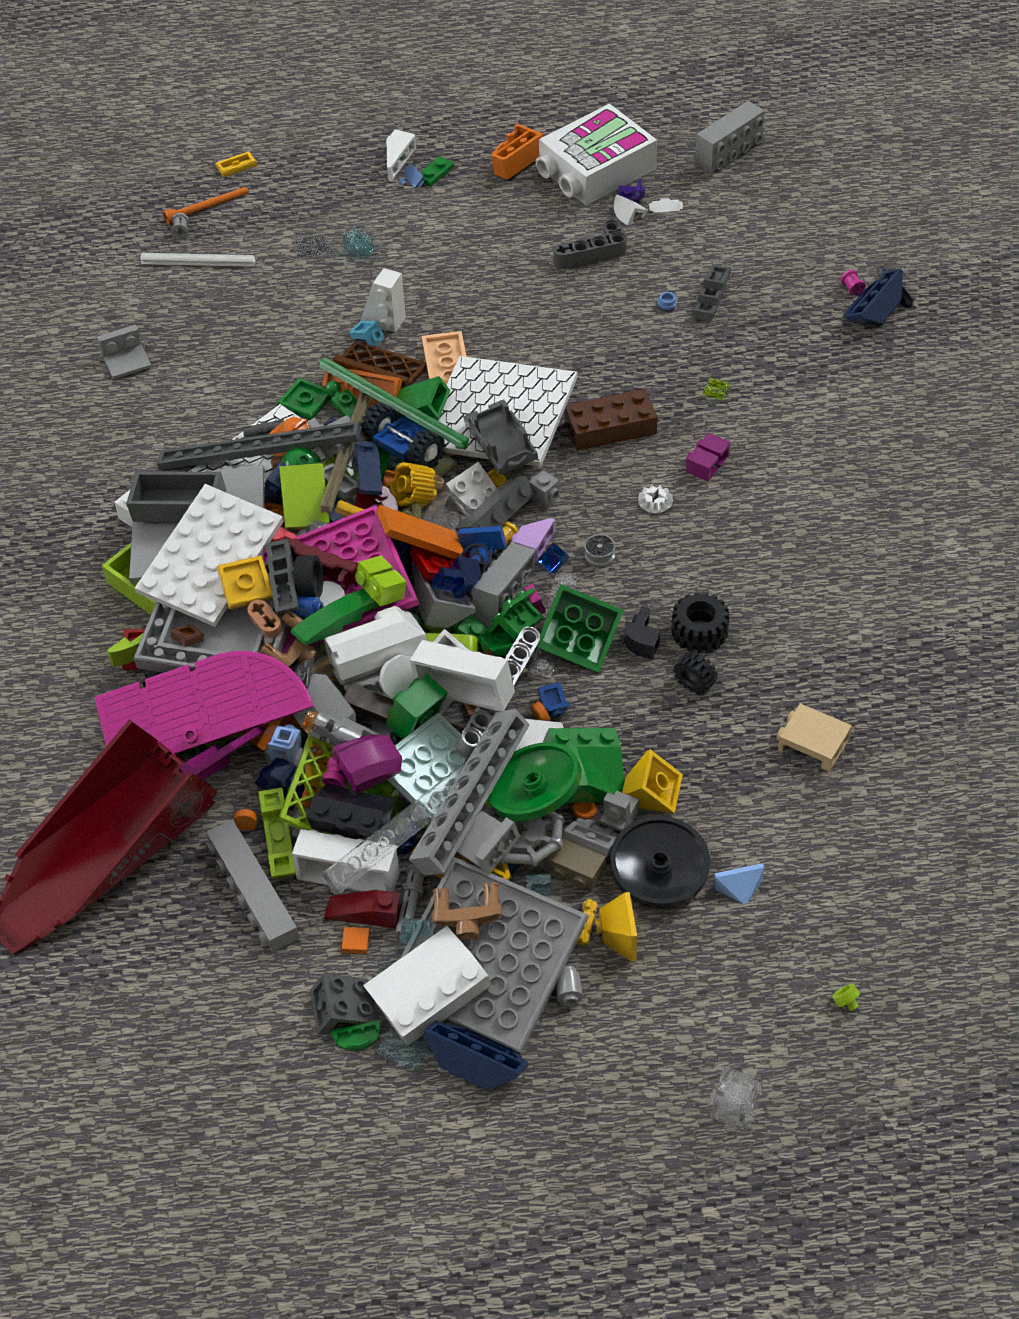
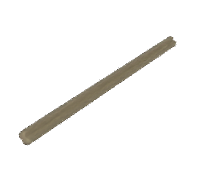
M360 392L350 422L359 421L361 425L363 422L362 417L366 415L365 412L372 397ZM356 442L343 443L341 445L320 503V511L322 513L326 512L328 514L332 511L354 449V443Z

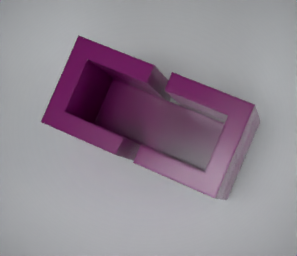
M708 432L703 439L698 441L693 452H689L686 456V472L709 482L718 471V468L714 467V465L721 467L730 456L731 442Z

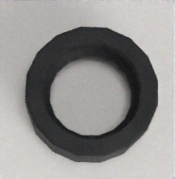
M317 555L298 556L294 564V584L298 596L321 597L324 578L319 557Z

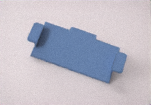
M410 163L403 174L414 188L416 186L420 188L424 183L422 180L423 175ZM403 178L399 179L403 186L407 183Z

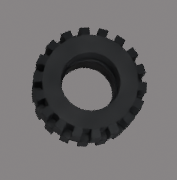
M695 592L694 595L687 594L685 599L680 598L678 600V604L674 605L672 611V636H674L676 643L680 642L679 646L681 648L686 646L688 647L687 651L695 649L697 653H702V650H706L708 653L712 652V647L717 650L720 648V644L723 645L728 637L730 613H728L729 609L727 606H724L725 602L722 599L717 600V596H709V593L699 594V592ZM703 620V621H706V622H708V623H706V624H697V623H694V622H692V621Z

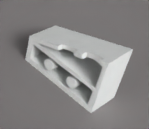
M383 268L372 284L361 321H377L382 330L396 332L406 318L402 273Z

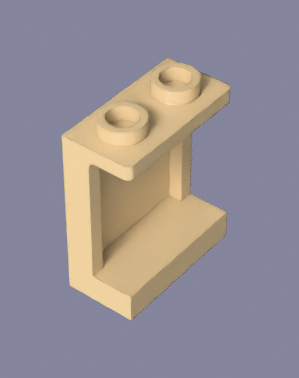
M800 703L796 711L792 710L790 712L786 727H781L777 734L776 740L779 741L778 750L783 751L785 746H789L821 760V768L830 772L850 739L852 725Z

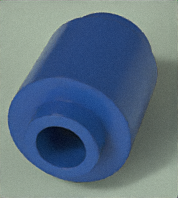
M298 596L299 609L292 610V612L304 620L323 608L324 604L319 597Z

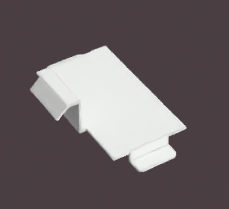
M669 197L660 198V201H652L649 204V208L653 212L680 211V209H683V203L679 202V200H670Z

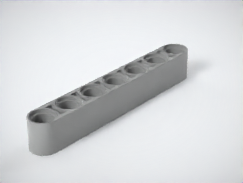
M525 627L521 630L505 658L508 660L513 685H515L540 640L539 632L533 627ZM477 706L456 743L458 754L463 757H470L495 713L499 711Z

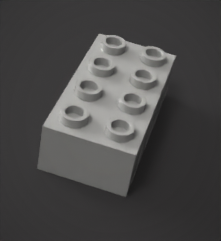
M747 101L696 135L695 163L708 172L713 173L717 169L720 170L729 161H734L743 152L746 153L755 144H759L763 139L765 110Z

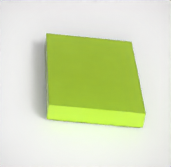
M323 463L279 466L285 529H306L307 525L311 524L313 520L329 523V514L320 511V503L326 489Z

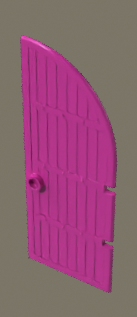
M252 651L220 653L194 662L196 667L194 671L190 670L188 664L145 679V688L141 689L140 682H136L94 697L106 746L130 719L155 737L158 742L166 746L172 754H178L314 707L305 685L288 666L271 656Z

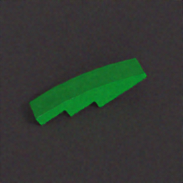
M360 589L329 603L292 628L291 633L304 645H308L341 633L344 625L361 620L362 612L380 607V605L364 589Z

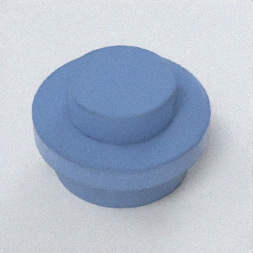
M664 292L658 298V306L664 310L674 309L677 306V298L671 292Z

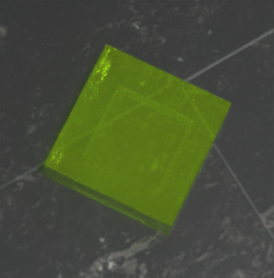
M711 377L703 390V395L723 400L730 387V383Z

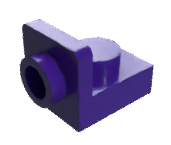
M638 179L636 187L619 186L617 195L639 204L640 198L645 196V187H642V179Z

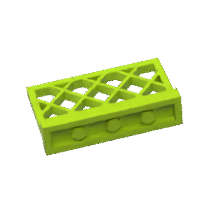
M310 735L308 736L278 820L299 829L314 830L306 818L307 814L301 803L310 799L312 801L316 794L309 784L310 781L319 779L322 787L324 786L322 778L325 772L321 773L316 761L326 758L328 762L332 756V747L335 746L329 745ZM311 744L320 746L323 755L314 758L310 750ZM311 763L316 775L307 778L303 771V766ZM347 780L345 788L352 789L351 784ZM304 784L309 796L299 799L295 789L297 786ZM294 805L297 806L301 817L296 819L286 815L288 808ZM319 831L320 833L334 835V834H331V833H326V832Z

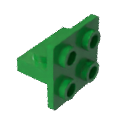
M533 587L526 592L522 590L515 596L514 600L508 599L501 606L502 612L497 613L492 618L491 622L493 624L488 631L493 633L502 627L513 639H516L523 628L537 625L543 619V616L529 602V599L536 590Z

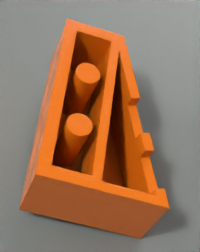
M516 124L514 126L515 130L512 133H508L507 140L501 142L491 154L494 174L508 180L536 161L539 157V139L544 137L543 133Z

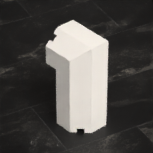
M393 606L377 612L374 617L375 621L325 638L324 645L328 660L335 669L333 672L340 686L380 672L384 663L388 660L390 661L396 655L413 656L421 641H427L425 632L410 612L402 611L401 608Z

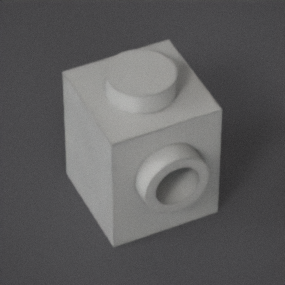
M541 471L529 481L536 492L530 499L542 507L547 508L560 497L559 480L546 471Z

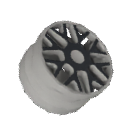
M597 534L586 540L584 555L589 565L601 568L609 566L614 561L615 542L607 535Z

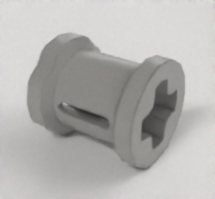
M176 213L172 217L174 225L171 228V233L174 237H186L189 232L187 227L189 217L184 213Z

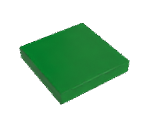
M299 378L277 402V406L281 404L294 414L311 420L332 397L326 394L324 387Z

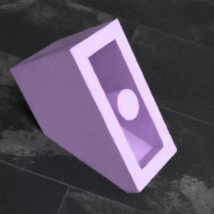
M549 518L521 526L518 533L512 536L511 542L535 549V562L537 563L555 533V519Z

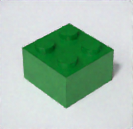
M426 674L421 679L416 678L410 684L409 689L405 692L400 691L393 698L394 704L388 711L389 717L386 725L403 740L434 715L440 713L448 692L429 674Z

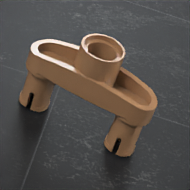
M288 611L280 621L292 629L302 622L303 619L292 611ZM296 638L284 654L272 647L268 642L263 645L259 653L271 656L290 667L295 660L303 666L307 660V666L318 650L310 644L304 645Z
M491 882V887L489 883L483 884V906L449 909L448 888L442 887L441 892H439L438 888L433 889L434 910L432 911V923L442 927L456 928V935L459 939L470 940L478 938L480 925L497 921L502 917V905L499 904V884Z

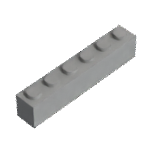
M233 819L206 831L208 842L205 843L207 850L211 856L215 854L218 858L215 860L221 874L226 872L228 876L226 881L230 890L237 891L238 896L236 898L241 909L247 908L249 912L247 914L248 920L253 928L258 927L260 931L258 937L264 947L268 945L273 953L299 940L295 923Z

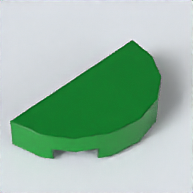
M381 1019L330 1030L333 1041L340 1048L349 1051H361L377 1041L381 1033Z

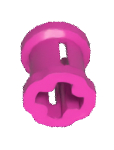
M855 270L846 271L840 280L843 285L848 287L851 295L862 293L866 287L864 281L857 277L858 274Z

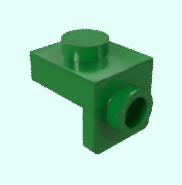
M470 615L450 626L452 629L450 634L476 636L479 645L480 637H484V633L489 627Z

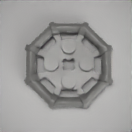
M491 806L486 810H481L501 823L505 819L503 817H495L497 813ZM553 811L545 815L547 818L545 821L541 817L527 821H513L517 830L524 831L498 864H529L534 867L538 866L541 860L553 852L560 851L563 847L562 825L565 822L563 816ZM552 830V837H546L545 831ZM536 846H543V848L535 853L534 848Z

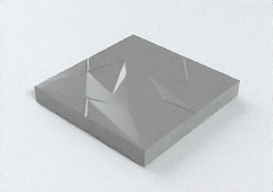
M263 561L269 577L268 562ZM156 601L133 659L137 669L165 673L189 664L190 670L194 671L196 670L194 663L196 661L230 651H252L259 653L266 642L282 653L291 628L281 622V634L275 638H268L251 621L247 611L248 605L230 610L227 608L214 627ZM265 601L275 612L274 601ZM255 611L258 612L261 616L264 615L263 611ZM286 612L280 613V614H276V615H277V616L279 617V619L281 620V618L283 617V615H284ZM269 622L266 623V624H267V627H268V626H270L271 628L275 627V626H272ZM191 624L204 634L203 642L184 647L171 637V630Z

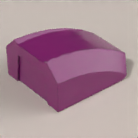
M375 734L363 736L332 747V757L351 784L355 795L401 772L402 756L388 735Z

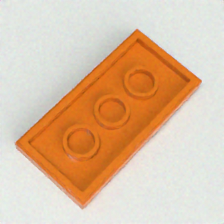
M379 505L376 512L386 536L460 561L463 548L454 530Z

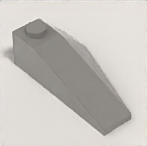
M412 560L411 566L419 602V611L425 625L434 629L438 627L447 629L475 613L476 608L467 595L461 596L458 593L459 588L455 584L425 580Z

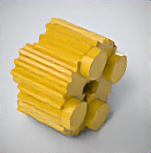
M404 462L396 466L395 471L398 472L394 476L395 480L389 484V491L395 497L399 506L408 507L417 502L422 509L430 503L429 501L433 502L435 500L437 492L433 489L435 487V480H433L435 470L433 468Z

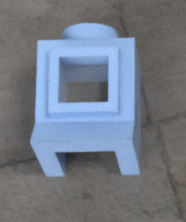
M277 725L271 741L267 744L270 760L275 761L278 752L282 751L286 752L288 764L293 765L302 744L300 730L293 725H285V727Z

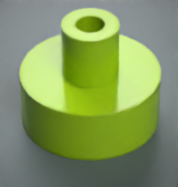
M851 983L837 990L832 998L838 1007L846 1005L850 1011H853L859 1006L855 999L860 995V992L855 984Z

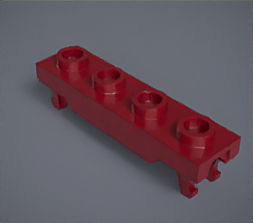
M283 537V539L288 538L292 559L296 560L298 556L317 555L322 564L323 576L341 582L340 586L343 590H347L348 586L352 583L358 584L355 580L358 565L353 561L343 560L333 553H326L318 547L306 545L298 539Z

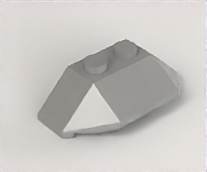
M298 671V677L302 676L301 671ZM305 672V675L307 674L305 687L309 692L314 707L293 714V716L307 734L318 712L328 714L339 720L343 716L356 722L355 711L327 675Z

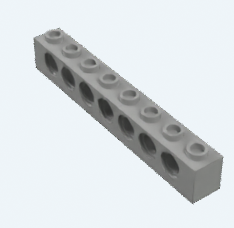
M516 709L495 713L409 858L423 875L445 873L530 726Z

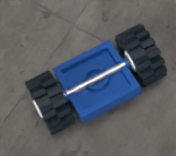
M378 402L375 403V406L371 405L370 411L366 410V417H362L364 422L361 423V427H363L361 432L364 436L371 439L374 444L403 461L407 458L411 464L424 465L429 468H434L433 465L437 466L439 464L438 460L443 458L441 454L445 453L443 448L446 447L445 440L429 429L423 428L404 416L399 418L396 410L382 402L380 404Z

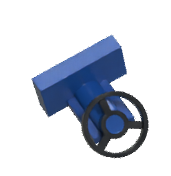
M502 526L459 529L458 536L463 548L460 557L461 566L466 572L473 575L485 572L491 564L494 550L505 549L507 543ZM471 551L468 562L464 564L466 552ZM484 566L481 570L478 571H470L466 569L468 567Z

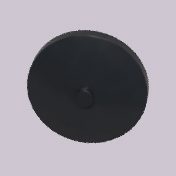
M650 816L632 822L619 833L612 846L610 867L617 886L623 893L630 892V897L633 901L653 908H671L688 902L702 890L709 874L710 855L702 836L689 824L672 817Z

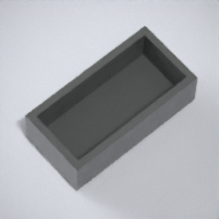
M136 471L126 503L132 521L180 522L205 484L226 492L221 472Z

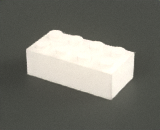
M422 640L410 659L415 679H421L426 674H429L448 692L446 699L501 712L505 710L515 693L508 660L502 657Z
M301 829L292 852L297 879L361 892L369 890L394 892L400 873L397 849L387 843L378 844L364 839L356 840L338 834L330 835L316 830L308 831Z

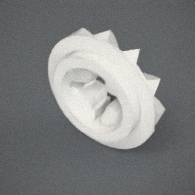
M651 485L650 488L644 487L638 497L640 507L650 513L664 512L671 507L673 502L672 494L669 493L668 488L662 489L661 485L658 487ZM658 494L659 498L653 502L652 498Z

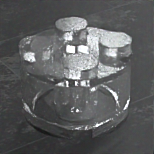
M724 1067L720 1074V1085L718 1089L714 1088L710 1095L709 1104L714 1105L711 1118L746 1130V1128H750L760 1104L757 1103V1094L762 1095L763 1080L750 1074Z

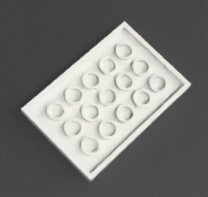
M205 484L136 585V593L215 627L228 608L217 572V565L261 556L266 549V544L271 542L284 522L283 516Z

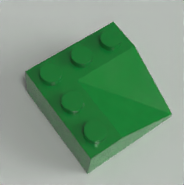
M615 728L548 729L543 742L559 743L570 748L581 766L582 774L579 786L566 803L604 802L607 793L613 795L616 791L622 793L624 786L622 751Z

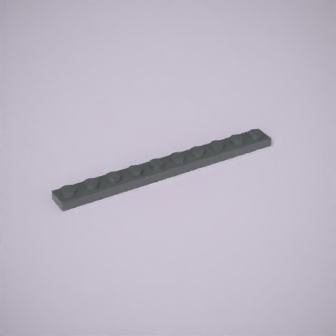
M359 421L161 450L157 466L159 470L174 469L246 457L272 455L274 453L288 452L294 448L312 449L315 447L353 443L359 440L361 425Z

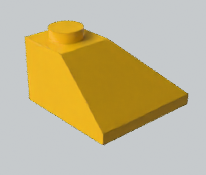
M650 749L646 751L625 777L622 793L639 799V808L674 814L683 774Z
M625 892L599 909V919H595L596 934H601L604 944L632 962L636 961L637 932L630 892Z

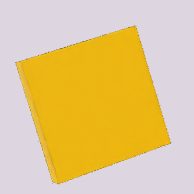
M262 555L217 565V572L229 610L247 606L255 600H273L271 584Z

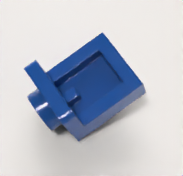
M560 682L537 689L540 702L548 714H551L552 717L565 714V710L570 705L565 700Z

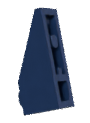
M368 441L354 443L352 469L360 494L382 495L379 452L376 444Z

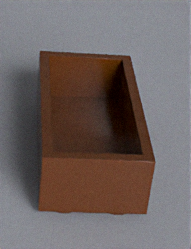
M646 389L566 405L565 423L576 451L657 434L658 417Z

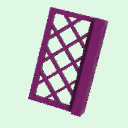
M260 725L222 748L220 743H217L179 767L185 776L190 771L203 781L230 764L232 761L228 754L262 733L264 729Z

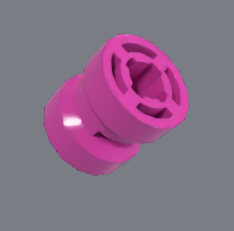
M332 757L328 760V771L324 773L322 783L323 785L331 784L345 788L347 783L346 776Z

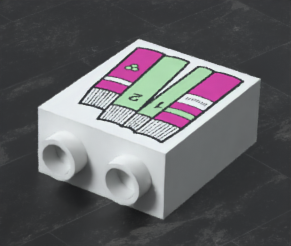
M608 104L539 139V157L536 159V167L543 178L551 177L555 180L567 197L574 196L587 206L619 189V186H625L655 170L657 139L611 104Z

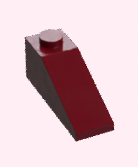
M369 890L329 896L324 919L396 928L402 906L401 894L384 890Z

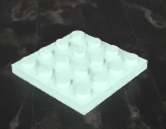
M439 713L395 745L402 756L401 772L387 779L430 821L433 820L469 757H463L458 754L456 750V743L461 734Z

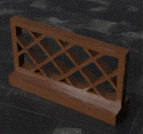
M355 341L341 356L336 355L332 359V361L346 369L402 379L401 388L412 385L427 368L426 362L359 341ZM357 348L365 350L362 352H355ZM378 354L383 356V357L373 358L374 355H378ZM364 357H368V358H369V359H365V360H359V358H364ZM394 360L401 361L400 363L391 364V361ZM387 363V365L378 366L377 364ZM411 366L419 367L416 369H409V367ZM396 369H405L404 371H395Z

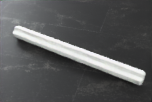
M142 253L141 263L149 265L253 267L255 265V256Z

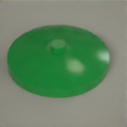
M542 742L525 746L513 753L487 799L492 809L503 818L507 817L513 821H527L543 817L560 808L575 793L581 781L582 771L580 763L570 748L559 743Z

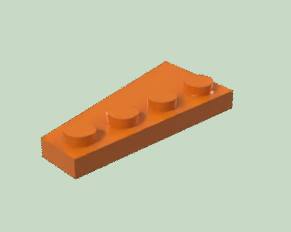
M348 369L397 397L402 384V379ZM325 371L323 386H326L329 381H337L341 385V392L349 389L357 399L359 398L361 391ZM371 398L368 408L371 405L375 406L377 402L380 404V402Z

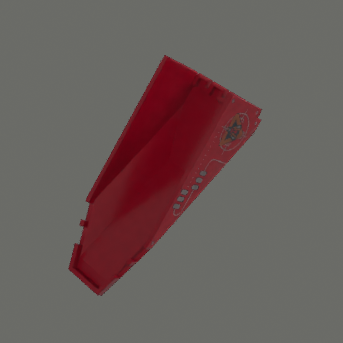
M130 719L15 854L19 858L11 875L6 874L4 880L7 881V884L0 896V942L14 955L22 953L89 907L204 816L215 803L212 799L216 796L217 791L206 781H202L190 771L185 776L179 767L184 762Z

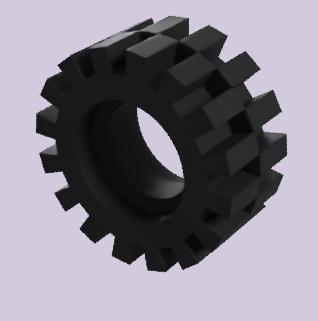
M689 651L674 665L673 672L676 673L674 676L679 679L678 683L683 684L684 688H689L691 692L695 691L696 695H704L718 680V673L714 671L716 669L715 666L710 665L711 661L709 659L706 661L704 659L705 656L702 654L699 656L697 652L692 653V651Z

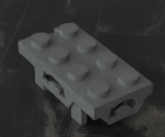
M504 399L488 405L489 409L480 413L474 411L463 416L465 424L499 475L538 459V453L529 441L526 430L512 410L509 411V406Z

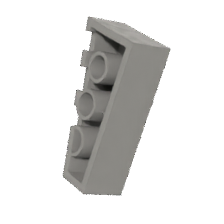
M511 542L506 549L502 550L500 557L492 562L489 570L485 571L478 583H474L472 586V603L476 608L475 613L472 614L473 617L490 628L493 624L491 622L492 618L497 613L502 612L501 606L508 599L514 600L519 586L522 587L534 568L535 549Z

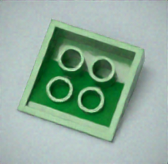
M560 584L542 627L540 640L536 648L599 673L624 610Z

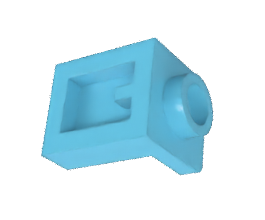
M360 321L349 332L352 339L366 340L367 344L375 347L385 339L377 321Z

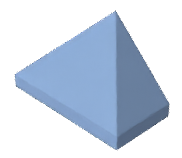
M762 863L715 873L714 888L746 904L763 880L764 865Z

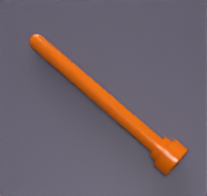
M243 187L179 210H172L170 208L163 211V217L166 223L171 225L173 224L172 217L176 213L188 215L246 195L249 190Z

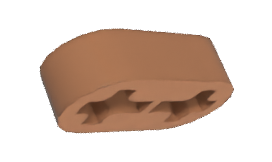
M252 601L248 605L247 611L255 626L265 637L275 638L280 635L282 624L276 613L265 601ZM255 611H263L264 615L261 616L258 612ZM269 622L272 626H275V627H273V628H271L270 626L267 627V624H266V623Z

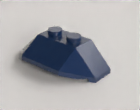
M902 269L888 270L882 273L881 277L871 283L845 311L844 316L846 319L864 325L882 324L901 301Z
M436 1020L424 1030L423 1035L440 1068L448 1071L453 1076L472 1082L477 1087L490 1089L518 1078L528 1067L529 1063L523 1060L514 1050L468 1029L455 1025H444L443 1022Z

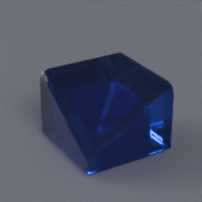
M553 542L537 561L551 573H556L569 558V555Z

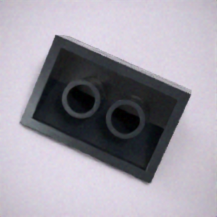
M326 784L314 795L306 818L314 830L381 844L396 800L366 792L355 795L352 789Z

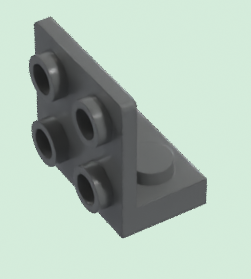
M323 973L310 989L316 1028L319 1035L328 1034L338 1022L362 1024L377 1020L373 999L363 986L369 982L367 978Z

